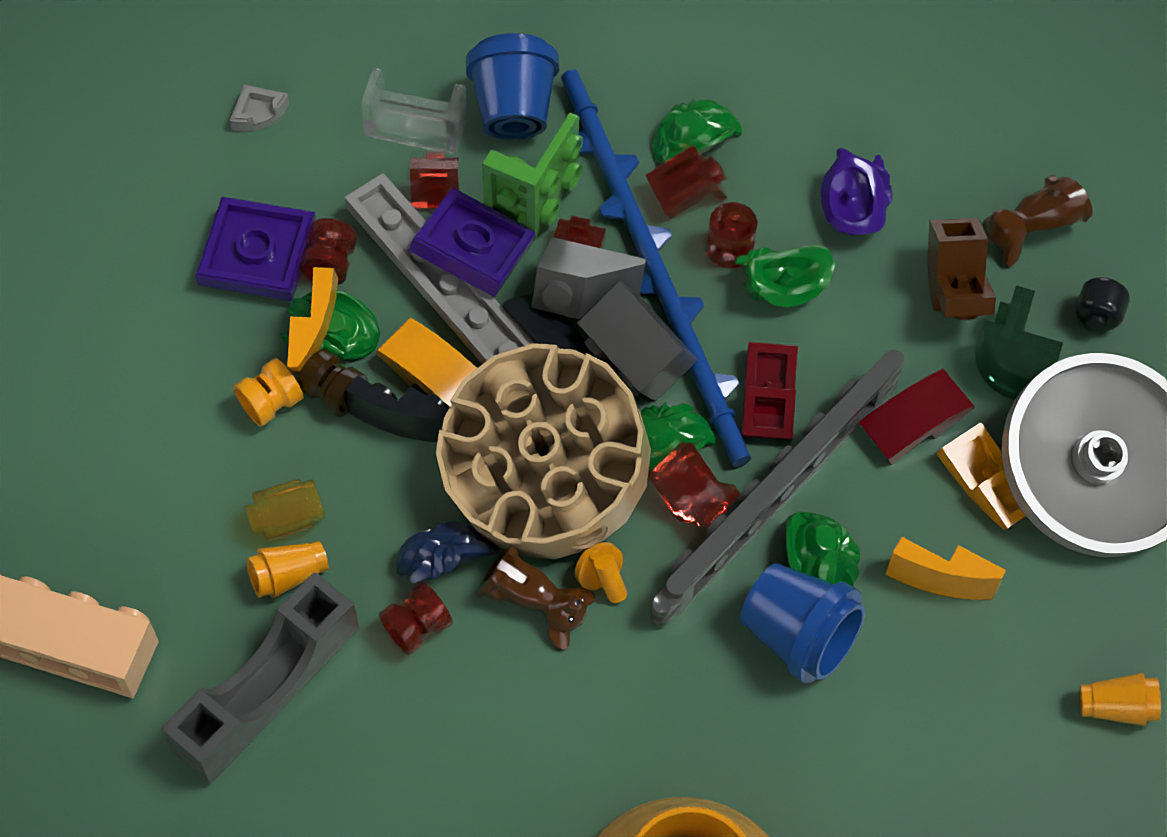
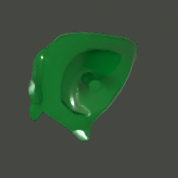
M693 98L689 105L684 102L680 105L675 104L661 121L654 134L652 143L653 159L664 166L697 156L710 150L733 134L737 136L742 135V126L729 109L712 100L700 99L696 102Z
M820 245L803 246L782 251H772L770 248L761 247L758 250L751 249L746 255L739 256L735 261L736 265L746 267L744 273L747 279L743 286L752 299L757 301L766 300L772 305L785 308L799 306L816 298L831 282L835 262L829 248Z
M337 290L331 322L320 349L326 348L343 359L365 358L376 350L381 335L376 316L362 301L344 291ZM312 291L301 298H293L292 303L287 308L290 316L311 317ZM289 332L280 333L281 339L289 344Z
M665 402L661 407L652 405L650 408L645 407L641 411L651 447L649 471L674 464L700 450L706 444L710 446L716 444L715 436L708 422L699 414L694 413L691 405L681 403L669 407Z
M797 512L788 516L786 547L790 568L833 584L846 582L853 586L859 576L860 549L846 527L827 516L816 513Z

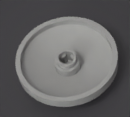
M1088 353L1072 356L1054 363L1043 370L1023 388L1013 402L1007 415L1002 436V459L1006 479L1017 504L1024 514L1041 532L1053 541L1068 549L1090 556H1128L1142 552L1166 540L1167 379L1138 361L1107 353Z

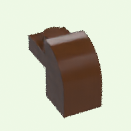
M978 218L930 220L928 282L930 297L934 311H943L945 317L972 320L978 316L995 315L996 296L985 275L988 238Z

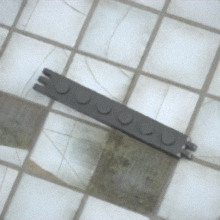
M889 350L858 382L853 379L848 381L836 396L834 401L836 405L828 414L825 415L819 412L808 423L803 432L804 438L794 449L790 445L786 446L771 464L770 469L772 472L762 482L755 479L744 489L737 501L739 506L728 517L725 514H721L711 523L704 535L706 540L696 551L693 552L691 549H687L678 557L671 567L670 573L672 575L667 580L666 585L652 600L650 616L654 624L658 626L667 625L676 615L681 614L860 426L859 421L874 411L897 387L898 378L904 363V356L900 351Z

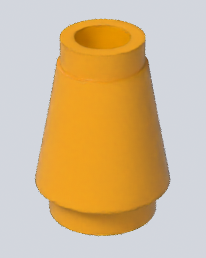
M320 541L257 549V555L246 559L248 575L252 587L259 598L270 595L275 599L304 583L313 572L319 575V573L329 569L328 559Z
M1142 672L1091 684H1080L1081 716L1144 727L1147 726V721H1160L1161 697L1158 678H1145Z

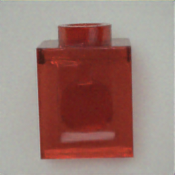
M694 145L646 174L664 213L670 218L675 217L710 194L719 203L728 198L721 185L723 181L727 180L722 167L713 155L705 158Z
M680 442L648 474L649 479L677 520L684 523L708 527L719 515H726L728 507L740 495L735 485L718 482L693 443Z

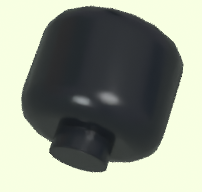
M1106 277L1091 278L1084 283L1075 307L1077 318L1094 331L1114 330L1124 320L1130 301L1129 292L1123 284L1114 279Z

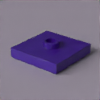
M452 187L414 236L408 251L495 298L532 245L536 232Z
M221 196L196 273L198 285L292 301L317 222L315 212Z

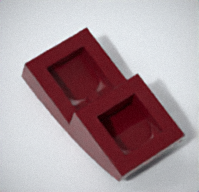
M748 342L742 437L793 440L798 346Z
M941 369L886 401L860 420L859 424L889 462L894 464L931 434L936 439L975 407L947 372Z

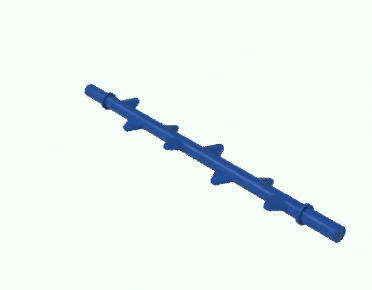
M575 69L568 70L562 74L561 80L574 107V114L579 116V122L583 128L579 133L583 137V145L579 154L595 155L612 193V196L599 208L600 215L604 218L624 220L640 258L646 259L640 295H657L673 333L698 359L689 369L711 416L709 422L711 426L716 427L732 466H743L751 460V456L734 421V410L729 408L726 403V399L739 386L736 376L712 372L691 325L704 308L701 297L678 296L659 254V250L672 237L669 228L646 225L626 180L638 166V158L636 155L614 153L598 118V108L596 104L591 102L578 71Z

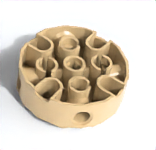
M532 343L494 355L461 381L450 400L452 405L444 417L442 430H439L436 456L445 491L482 538L504 550L512 545L518 549V556L559 559L585 551L593 545L601 543L628 521L647 487L651 447L633 393L608 363L587 353L584 355L572 349H559L557 345ZM548 446L550 452L541 457L539 450Z

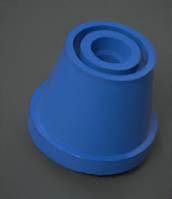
M522 33L499 34L480 41L467 53L465 64L466 75L473 81L484 132L500 139H525L543 133L547 128L553 78L559 72L558 51L542 38Z
M775 563L768 567L754 583L742 607L740 620L742 625L747 627L788 665L790 675L808 684L816 679L822 680L827 678L845 659L861 630L865 617V607L862 605L861 592L846 582L833 584Z

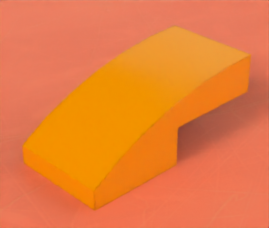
M313 268L311 317L290 316L287 367L293 375L300 374L309 358L321 348L334 311L338 287V276L334 268Z
M411 317L375 352L409 386L412 387L416 383L427 394L431 393L441 398L449 408L452 405L450 400L461 381L477 369L475 365L449 343Z
M982 423L977 424L936 452L942 463L969 497L1003 530L1008 529L1026 516L1017 504L1008 485L1003 467L1002 452Z
M901 537L892 553L885 575L904 584L937 595L958 599L992 600L1006 570L958 545L950 561H947L912 541Z

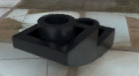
M358 375L345 389L349 413L361 421L397 436L413 440L438 442L439 430H442L444 417L449 410L448 405L438 396L431 393L424 395L410 386L398 400L396 395L385 385L378 382L371 384Z

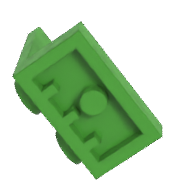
M572 113L568 114L536 167L528 165L519 157L506 156L492 149L482 163L484 204L536 232L534 240L537 239L545 225L550 227L555 222L561 207L560 199L566 190L573 191L581 177L583 166L578 163V155L583 145V137L579 135V116Z

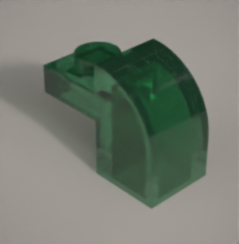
M1017 285L1010 303L1000 301L994 322L984 321L975 349V361L981 377L993 390L1013 400L1017 398L1019 393L1032 379L1046 368L1058 362L1063 342L1024 331L1035 291Z

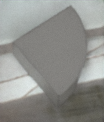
M244 84L229 120L231 131L249 132L273 124L288 109L290 105L289 95Z

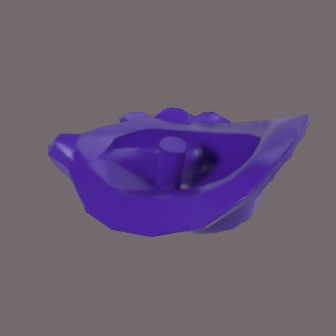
M844 148L837 150V159L825 174L821 186V205L826 220L836 231L851 236L868 235L878 232L884 227L886 209L892 202V188L889 184L890 175L885 170L884 161L880 155H876L875 160L871 162L856 156Z

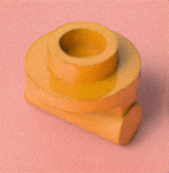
M609 542L598 543L581 554L575 567V578L584 589L594 591L602 587L611 603H620L628 595L620 574L623 565V555L614 544Z

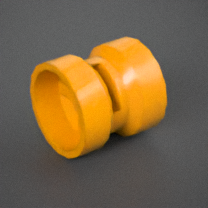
M277 358L263 365L261 373L256 377H245L233 385L234 393L241 406L259 427H263L275 418L276 411L280 408H291L304 398L302 390L292 373Z

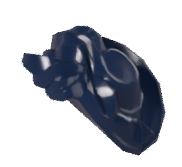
M459 521L444 522L431 529L418 532L404 542L396 559L397 574L400 576L410 575L409 581L411 584L420 582L423 579L433 580L438 578L441 573L451 572L457 564L498 554L500 549L497 545L482 538L474 527L466 526Z

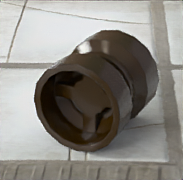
M323 348L314 353L306 362L298 376L297 383L304 394L312 399L319 397L324 401L326 409L342 417L349 413L345 389L357 375L368 381V378L353 366L345 368L341 365L338 356Z

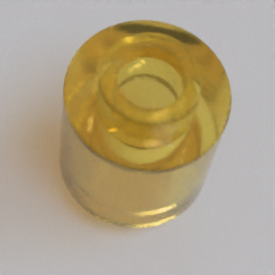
M297 478L252 492L254 503L244 506L253 535L264 533L267 542L314 528L315 521L325 519L322 503L313 479L300 482V479Z

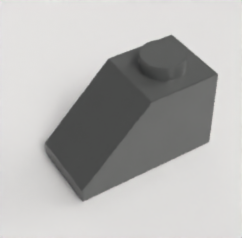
M551 237L537 267L532 308L582 319L619 281L637 292L640 296L646 259Z

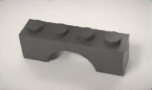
M313 572L277 609L268 635L250 660L222 684L209 689L200 688L161 728L171 751L211 785L359 630L354 603L316 572Z

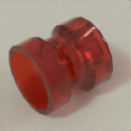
M729 202L716 207L711 213L706 250L708 257L713 263L728 269L739 268L742 265H736V259L754 249L758 221L756 214L751 208L742 203Z
M331 218L315 220L311 224L308 234L310 247L302 254L299 270L306 278L313 281L314 267L334 268L338 276V285L344 283L350 267L347 257L355 250L358 234L351 226L339 220Z
M425 582L419 583L408 591V597L402 603H391L378 613L390 637L407 655H411L422 647L426 636L431 633L439 634L453 624L445 604Z

